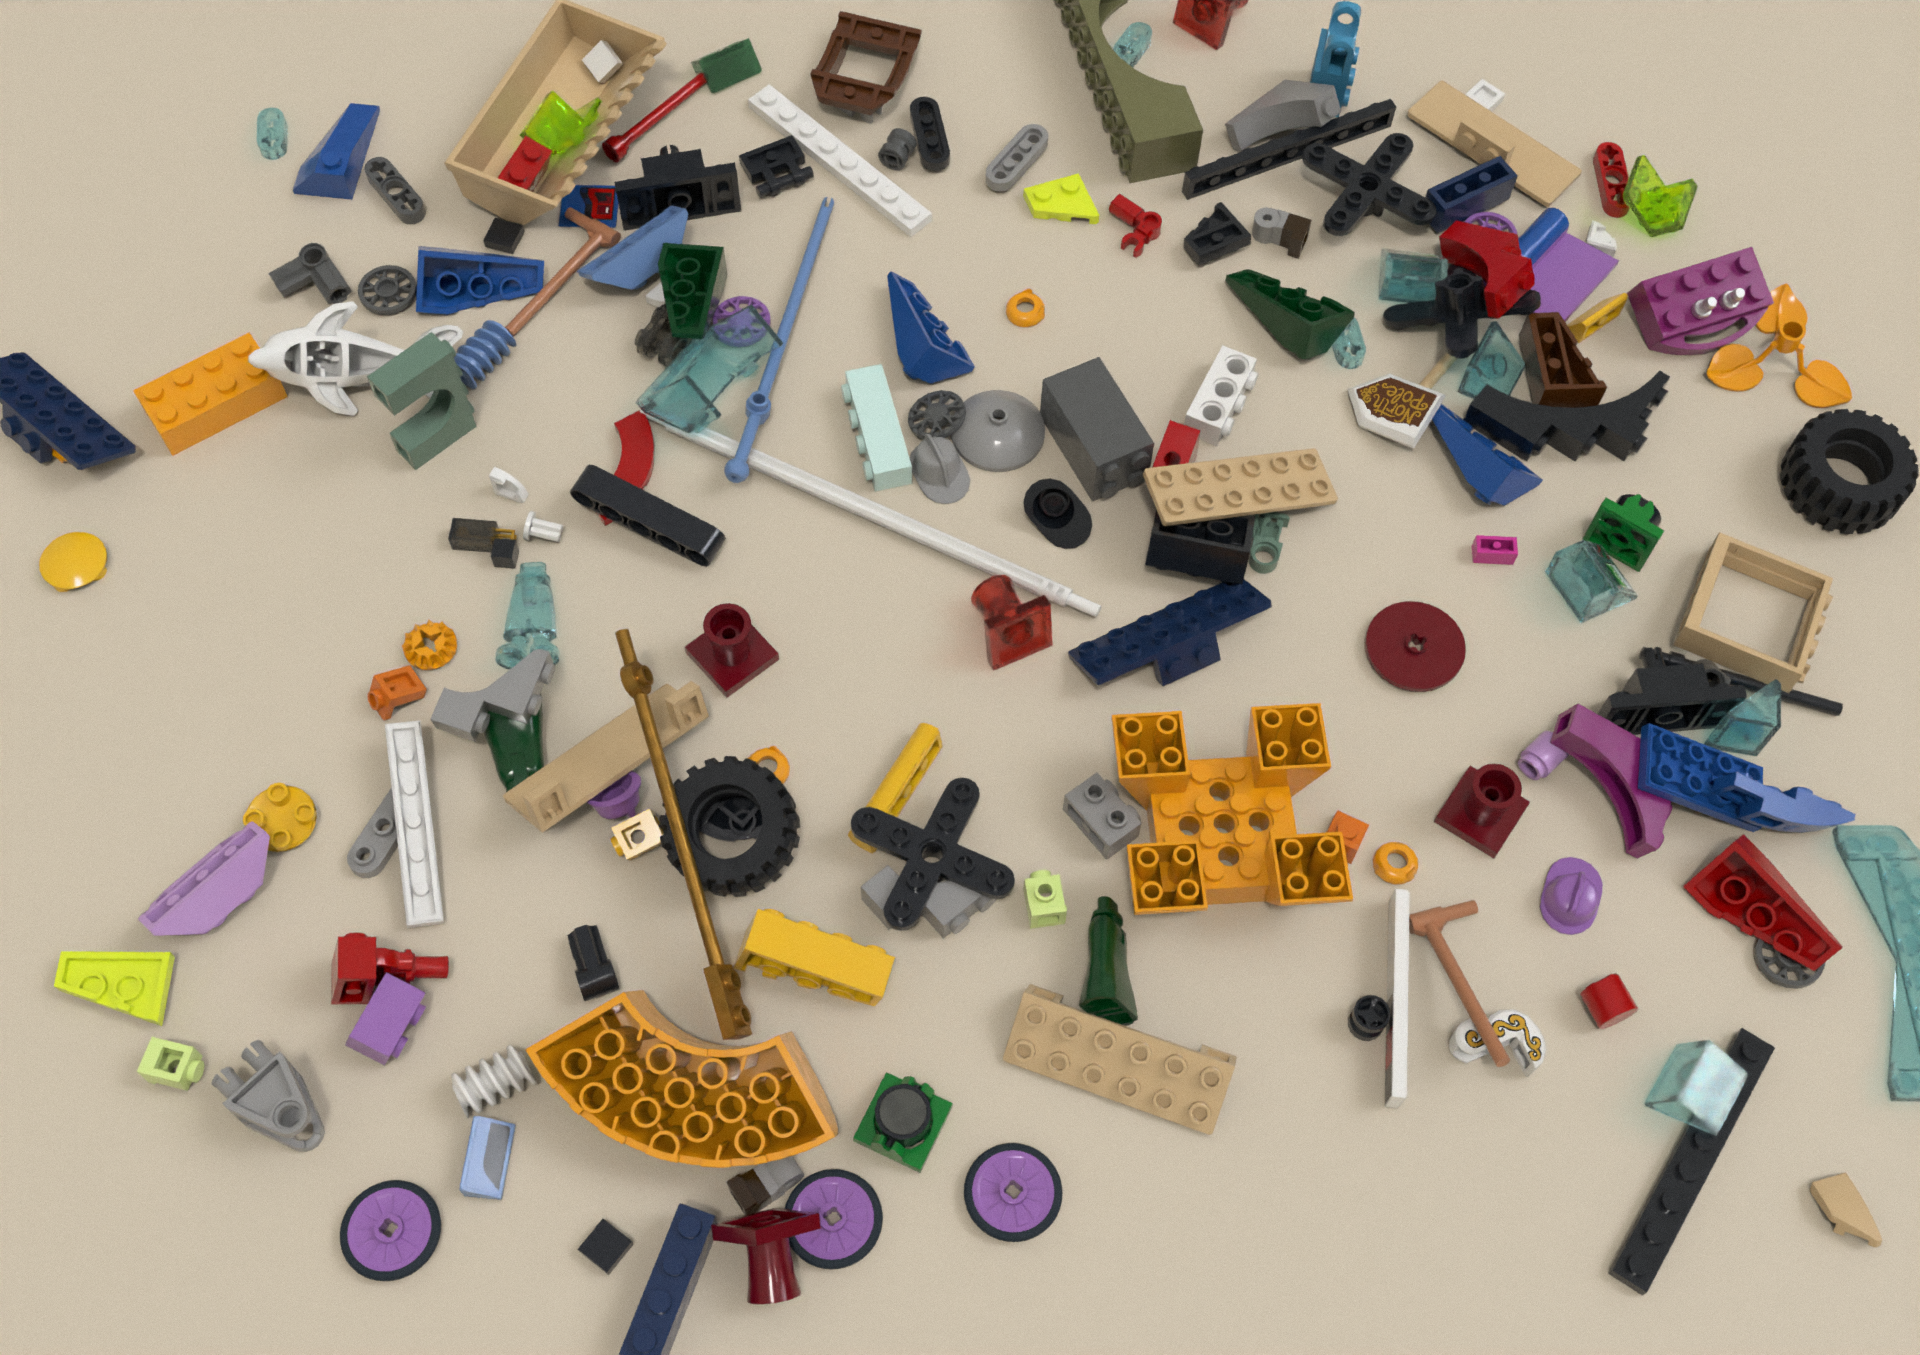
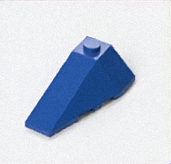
M349 104L301 165L293 187L294 194L353 199L380 113L379 106Z
M418 246L416 312L451 314L464 309L485 306L493 302L538 293L543 288L544 260Z
M890 271L887 275L897 353L904 365L903 371L914 380L919 378L930 384L972 372L975 366L967 351L959 341L955 340L953 343L945 332L949 329L944 321H940L934 314L929 312L932 306L915 284Z
M1443 404L1439 406L1432 420L1465 479L1477 490L1474 493L1476 497L1489 505L1495 502L1505 506L1540 485L1543 479L1514 456L1509 457L1498 449L1494 450L1497 446L1495 442L1476 431L1472 434L1471 431L1474 429L1472 425Z

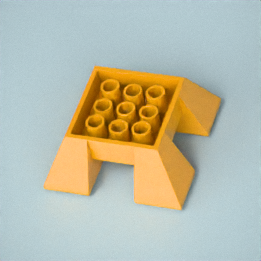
M1321 703L1251 707L1246 757L1188 760L1182 711L1112 715L1118 780L1147 811L1150 843L1127 844L1126 847L1134 915L1207 911L1208 905L1263 901L1278 906L1353 901L1342 832L1297 834L1291 797L1331 768ZM1213 796L1220 797L1224 801H1217ZM1251 826H1257L1263 831H1256ZM1216 828H1223L1228 833H1221ZM1181 830L1191 831L1194 835H1185ZM1220 860H1227L1233 866H1226Z

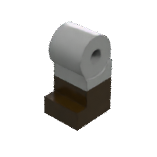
M1261 208L1257 210L1254 216L1252 236L1259 243H1273L1288 248L1287 255L1299 259L1308 239L1312 220L1279 209Z
M789 1156L780 1160L759 1164L742 1176L738 1174L727 1181V1186L746 1216L759 1212L783 1196L786 1191L795 1186L804 1177V1173L794 1158Z

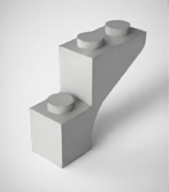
M542 649L534 650L494 683L480 691L458 692L444 688L431 716V721L436 729L476 742L479 733L483 734L488 727L490 721L488 711L528 724L531 715L536 716L542 703L540 693L544 683L549 684L555 672V665H553L550 653Z
M889 865L861 886L862 901L888 930L891 927L884 920L883 909L899 878V875ZM952 881L939 882L935 886L921 915L944 939L951 932L957 934L968 925L969 918L978 910L980 912L986 911L994 904L996 899L988 898Z

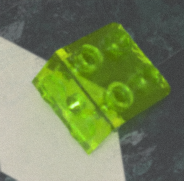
M1641 155L1636 158L1623 192L1625 204L1631 208L1638 218L1639 224L1644 227L1650 237L1666 233H1674L1684 228L1698 186L1693 178L1665 186L1647 157Z

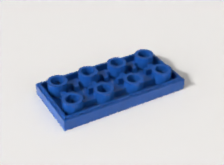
M1650 723L1641 727L1638 789L1751 832L1762 829L1760 826L1739 819L1741 806L1713 793L1712 789L1715 779L1729 775L1732 772L1747 773L1752 776L1753 780L1763 784V767Z

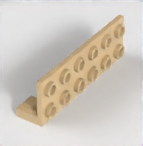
M690 681L678 690L669 684H665L648 695L663 748L709 717L700 686L693 681ZM636 705L503 794L505 802L543 833L650 758Z
M1033 984L1028 985L1023 993L1003 1055L1005 1062L1208 1135L1213 1133L1235 1069L1237 1056L1203 1044L1200 1052L1064 1005L1062 1004L1064 995Z

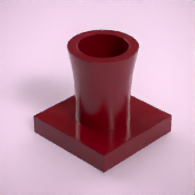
M731 603L720 604L712 608L704 618V633L685 646L686 654L726 698L779 660V653L751 624L748 612L741 606Z
M1487 764L1477 770L1469 766L1434 822L1494 859L1530 804V801L1521 796L1522 785L1520 779L1510 768L1501 764Z
M772 1208L711 1225L714 1241L742 1244L747 1247L748 1303L759 1305L788 1301L801 1295L792 1261L789 1237L821 1229L819 1213Z

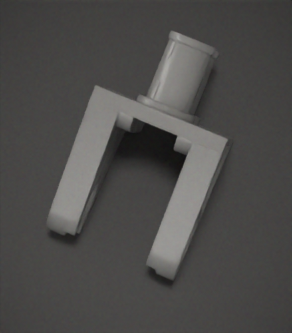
M261 1040L252 1042L250 1045L259 1056L256 1057L247 1047L241 1055L242 1059L247 1061L257 1071L248 1081L244 1082L234 1072L232 1067H226L220 1071L229 1080L228 1084L218 1074L212 1079V1085L227 1098L222 1104L247 1128L299 1152L312 1151L322 1142L325 1131L303 1077L280 1051L274 1056ZM308 1123H312L313 1135L310 1139L298 1141L294 1138L295 1135L305 1129Z

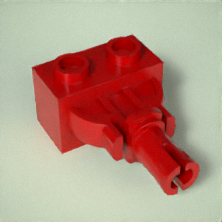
M354 932L348 933L344 937H338L331 963V1005L368 1004L373 988L380 984L386 972L408 984L414 982V978L447 979L449 969L448 956H415L411 949L398 952L388 948H376V937H367L364 933Z

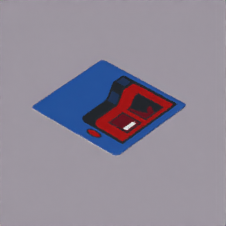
M576 185L570 194L562 198L559 217L560 227H581L565 218V212L569 207L591 219H597L611 228L616 227L618 199L615 186Z

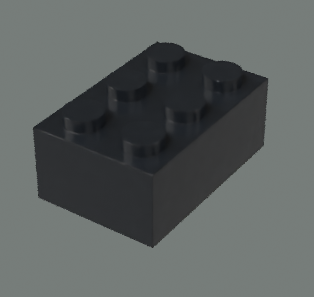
M1156 509L1145 565L1159 570H1171L1186 573L1193 577L1201 576L1220 580L1224 583L1242 585L1251 550L1255 516L1247 515L1164 526Z

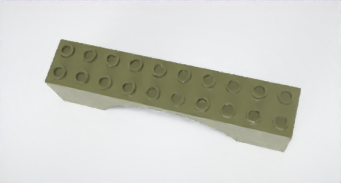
M1054 0L1056 4H1060L1062 22L1069 27V39L1072 45H1076L1079 65H1084L1086 83L1093 88L1095 106L1100 107L1102 111L1103 127L1109 129L1111 147L1113 151L1117 150L1120 170L1122 173H1126L1129 183L1185 173L1193 167H1197L1203 128L1186 87L1159 81L1137 71L1117 55L1103 34L1102 26L1118 8L1128 3V0Z

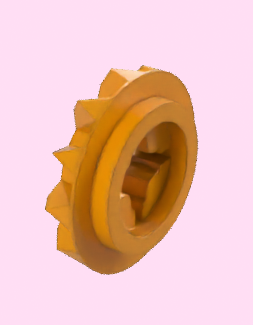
M428 619L426 624H415L414 629L410 633H405V642L402 648L405 658L412 666L422 670H433L444 666L453 658L457 650V638L453 630L447 627L443 621L433 623ZM426 637L434 641L436 652L424 645L423 638Z

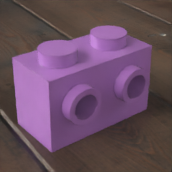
M386 972L349 1035L345 1046L384 1066L390 1055L398 1058L408 1038L402 1036L408 1023L416 1026L426 1006L420 1004L425 992Z

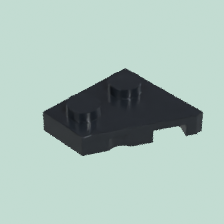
M1222 202L1217 203L1214 207V213L1209 218L1204 217L1198 223V227L1184 238V249L1198 265L1251 244V234Z

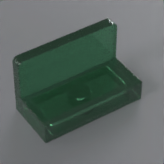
M749 38L739 40L691 62L695 73L702 72L711 93L720 91L762 71Z

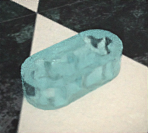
M1143 22L1132 23L1115 43L1113 50L1131 67L1138 63L1150 47L1152 39L1151 27Z
M271 107L262 110L257 117V144L262 156L268 160H276L283 157L287 152L288 126L284 114L280 109ZM271 140L276 141L273 143V146H271Z
M1354 317L1345 328V330H1348L1347 335L1343 331L1332 345L1338 364L1346 369L1358 368L1362 364L1366 353L1358 321ZM1347 347H1349L1351 353L1356 356H1351L1350 352H1346Z

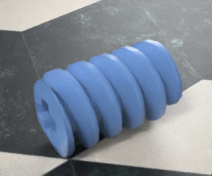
M487 320L483 323L482 328L475 331L474 337H469L466 340V345H461L458 348L454 360L463 373L460 377L461 381L467 387L476 389L477 383L473 378L484 381L486 376L482 369L492 373L494 367L490 361L500 365L502 358L499 353L504 356L510 355L511 352L507 344L512 347L517 345L513 336L504 326L495 321Z

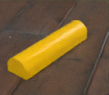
M920 723L865 807L876 808L895 817L899 816L943 747L939 728L927 723ZM849 831L848 837L853 843L872 854L876 852L877 848L858 840L852 831Z

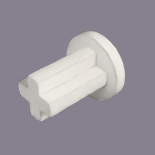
M530 511L525 522L523 539L529 541L532 535L559 542L563 525L537 519L536 512Z

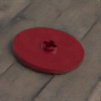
M1405 601L1384 608L1371 621L1365 638L1366 654L1373 669L1388 683L1408 691L1426 692L1445 686L1457 676L1466 655L1465 639L1457 623L1441 609L1423 602ZM1412 641L1415 645H1421L1420 651L1416 647L1410 648V642Z

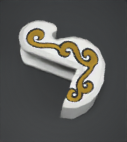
M1514 1009L1499 1010L1492 1014L1488 1020L1503 1047L1508 1045L1511 1047L1513 1055L1524 1075L1529 1077L1544 1061L1546 1046L1541 1031L1529 1016ZM1471 1019L1462 1022L1449 1040L1451 1054L1466 1064L1489 1054Z

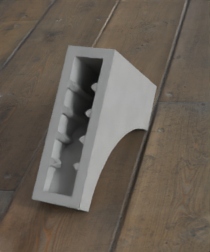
M1283 80L1225 123L1233 150L1242 151L1252 143L1281 131L1308 126L1322 127L1341 113V108L1334 85Z

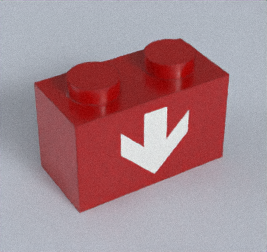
M525 136L498 178L533 192L548 169L552 150Z

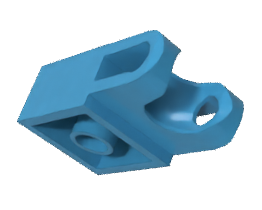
M1349 1L1335 3L1328 29H1321L1310 83L1334 85L1340 108L1341 106L1347 107L1351 89L1346 87L1353 85L1356 68H1351V65H1356L1360 48L1355 46L1361 17V7ZM1346 13L1353 18L1349 24L1340 23L1338 20V16Z

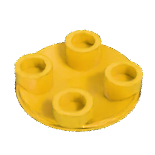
M67 533L53 540L44 549L39 561L40 573L44 580L57 591L67 592L70 589L85 586L92 581H98L105 576L107 572L105 567L107 551L102 541L90 533Z
M274 783L253 799L243 815V824L247 825L251 821L256 823L270 836L268 851L282 852L299 846L311 835L316 824L317 812L314 802L303 790L287 786L283 783Z

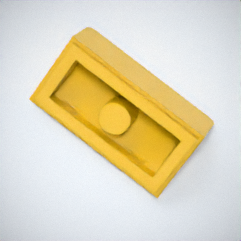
M1622 293L1606 298L1567 324L1578 343L1619 316L1628 299V295Z

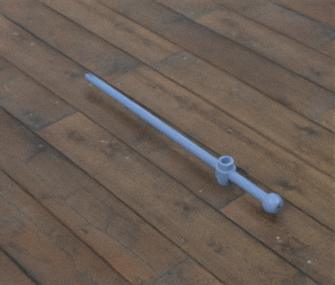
M827 197L822 201L759 388L746 401L745 414L748 420L735 457L729 460L724 467L725 476L733 483L743 482L749 476L750 469L746 462L759 425L764 424L770 416L771 402L768 397L834 205L833 198H831L828 207H825Z

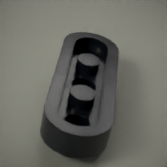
M930 97L916 98L910 104V119L921 164L930 171L943 170L949 165L950 149L939 105Z

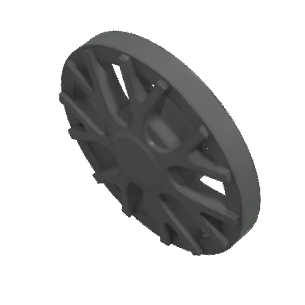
M385 265L372 269L364 275L358 286V296L362 305L367 310L379 315H392L403 311L413 302L417 293V286L413 275L408 270L395 265ZM387 273H395V277H387ZM374 277L378 279L375 285L369 282ZM406 278L410 281L406 285L399 287V283ZM364 292H375L376 295L364 297ZM401 293H409L406 298L400 297ZM379 300L383 302L380 307L374 306ZM389 302H398L397 305L389 307Z
M940 390L927 393L919 398L911 407L908 414V423L912 432L923 440L925 435L929 434L924 432L927 426L932 428L930 432L932 437L946 438L956 432L963 424L966 417V407L961 397L954 392ZM940 398L938 403L932 404V400ZM949 399L954 400L951 404L945 405ZM923 405L927 406L925 411L919 410ZM950 411H960L959 415H950L949 413ZM923 417L925 418L923 421L914 425V420ZM949 422L951 426L942 430L941 427Z
M1760 938L1755 945V960L1759 969L1769 980L1780 986L1793 989L1804 988L1816 982L1823 973L1825 963L1815 970L1814 975L1810 976L1801 969L1802 964L1775 950L1772 945L1763 943L1764 941ZM1762 948L1773 951L1774 957L1763 956ZM1777 964L1782 970L1775 974L1769 966ZM1787 971L1795 972L1798 981L1788 980Z

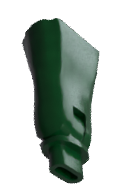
M542 703L536 716L531 715L528 724L488 711L490 721L484 735L495 763L496 772L506 792L544 767Z
M1101 896L1098 898V907L1093 911L1088 929L1089 963L1079 1006L1087 1013L1127 1026L1138 1020L1127 967L1126 933L1121 928L1123 926V917L1118 913V905L1110 897Z

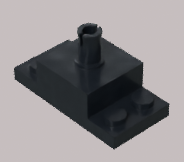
M666 145L660 149L659 156L641 158L644 177L614 182L624 231L642 227L671 205L685 208L688 212L687 220L741 212L735 162L705 167L701 149L679 152L678 147L670 145L671 154H668Z
M1650 647L1640 652L1644 668L1636 669L1623 690L1609 696L1598 712V715L1633 735L1641 734V727L1648 723L1671 732L1724 728L1745 701L1747 694L1744 685L1730 686L1727 683H1721L1710 688L1703 663L1665 666L1662 649L1655 647V653H1653V648Z

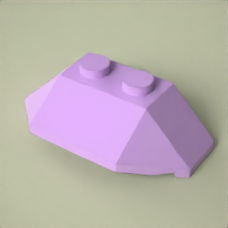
M251 821L245 825L243 830L235 832L218 844L164 890L150 905L148 911L142 913L138 920L154 936L206 934L212 928L220 926L230 912L238 905L250 900L255 891L263 885L270 836L256 823Z

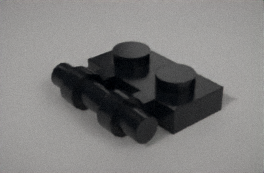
M793 135L739 155L740 164L751 183L760 180L764 181L763 184L755 187L759 197L768 194L770 196L777 195L781 189L792 185L798 187L803 185L805 180L814 177L810 166L802 169L798 167L805 164V155ZM786 170L789 173L779 178H775L774 176Z

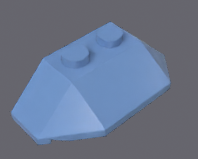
M671 205L602 255L577 271L579 276L631 290L644 286L649 277L659 273L658 261L663 243L682 244L688 219L687 210Z

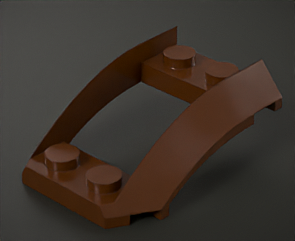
M840 11L838 15L839 20L831 34L826 50L816 69H812L810 73L816 96L821 104L872 115L891 100L903 84L914 58L922 30ZM849 45L898 56L884 86L837 75Z

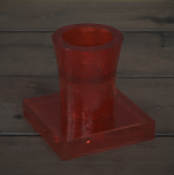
M1178 0L1173 23L1218 50L1224 45L1233 11L1243 8L1249 0Z
M1006 575L990 577L976 587L972 594L971 602L986 618L984 620L987 662L993 671L1053 646L1051 604L1045 595L1022 604L1011 578Z

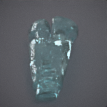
M544 562L522 563L520 565V573L515 577V585L510 598L503 634L504 640L511 643L500 646L495 653L496 663L503 668L510 670L528 656V643H530L531 635L534 642L530 647L529 654L536 649H542L550 653L553 665L559 662L560 651L556 645L550 643V641L557 638L556 613L550 587V577L546 573V564Z

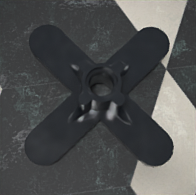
M1402 133L1390 134L1365 165L1321 143L1310 144L1304 149L1302 161L1306 167L1345 187V190L1325 214L1323 226L1328 233L1334 236L1347 235L1363 216L1373 214L1380 217L1383 214L1384 208L1416 225H1427L1434 220L1437 211L1432 201L1392 180L1413 151V141L1410 137Z
M1452 265L1446 270V278L1444 280L1435 282L1436 300L1397 304L1384 311L1385 324L1397 330L1412 326H1433L1438 323H1445L1446 351L1449 355L1459 359L1469 357L1478 348V319H1496L1488 317L1482 277L1457 265ZM1528 290L1502 316L1532 314L1541 306L1540 293L1535 290Z
M962 777L950 781L924 829L872 807L861 808L852 816L851 831L855 838L907 861L883 909L884 920L892 929L903 931L912 928L919 920L935 886L944 879L992 899H1003L1013 891L1015 878L1014 873L1009 867L958 844L980 798L979 788L972 780ZM927 857H936L939 859V861L930 863L925 861L924 859Z

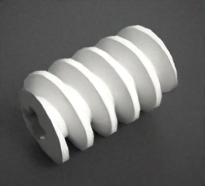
M511 1045L507 1046V1059H504L498 1052L493 1053V1066H490L484 1059L479 1060V1073L475 1072L470 1066L465 1067V1080L456 1073L451 1074L453 1090L467 1118H469V1106L477 1113L483 1111V1099L491 1106L496 1105V1092L505 1099L510 1098V1085L519 1092H522L524 1090V1078L532 1085L537 1084L522 1051L518 1052Z

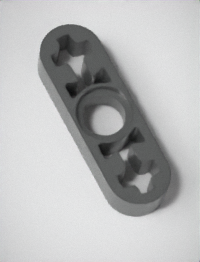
M384 157L370 159L365 164L364 169L372 187L403 223L417 224L421 222L426 215L421 197L388 159ZM377 171H380L381 173H385L386 178L383 179L382 176L380 175V173L377 172ZM392 187L403 188L398 194L387 193ZM407 202L413 210L406 209L404 203Z

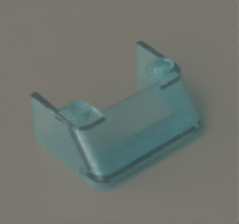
M751 304L710 326L704 339H692L637 399L636 404L645 414L686 433L694 431L697 434L704 430L710 422L719 419L722 415L712 403L733 379L740 375L744 377L751 375L759 367L756 362L763 355L781 347L783 342Z

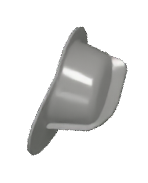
M930 433L926 434L924 440L910 454L912 472L927 498L941 504L955 503L962 499L969 490L970 477L955 446L948 439L937 436L932 437Z

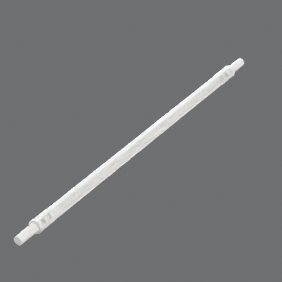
M647 404L641 407L640 412L645 414L647 419L665 426L667 431L730 459L735 457L740 442L675 413L669 415ZM754 448L750 450L746 462L750 468L1063 607L1069 605L1093 617H1097L1100 612L1101 605L1074 594L1073 589Z

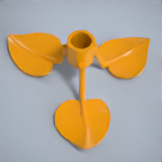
M1787 283L1770 292L1774 304L1768 307L1765 314L1756 324L1757 329L1762 333H1775V337L1769 347L1759 357L1754 359V355L1748 347L1740 344L1726 345L1714 354L1706 372L1707 377L1723 389L1736 392L1747 391L1761 382L1763 371L1757 364L1761 363L1774 349L1784 354L1796 351L1798 371L1802 375L1796 379L1794 389L1798 398L1803 403L1815 408H1826L1848 403L1852 399V392L1847 380L1834 365L1824 360H1813L1807 369L1804 367L1803 350L1805 346L1801 344V341L1806 333L1807 312Z

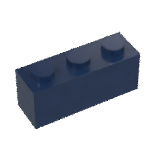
M1498 156L1429 188L1425 198L1435 204L1437 211L1430 225L1439 233L1448 229L1456 221L1463 222L1473 214L1484 212L1509 200L1518 175L1501 156Z

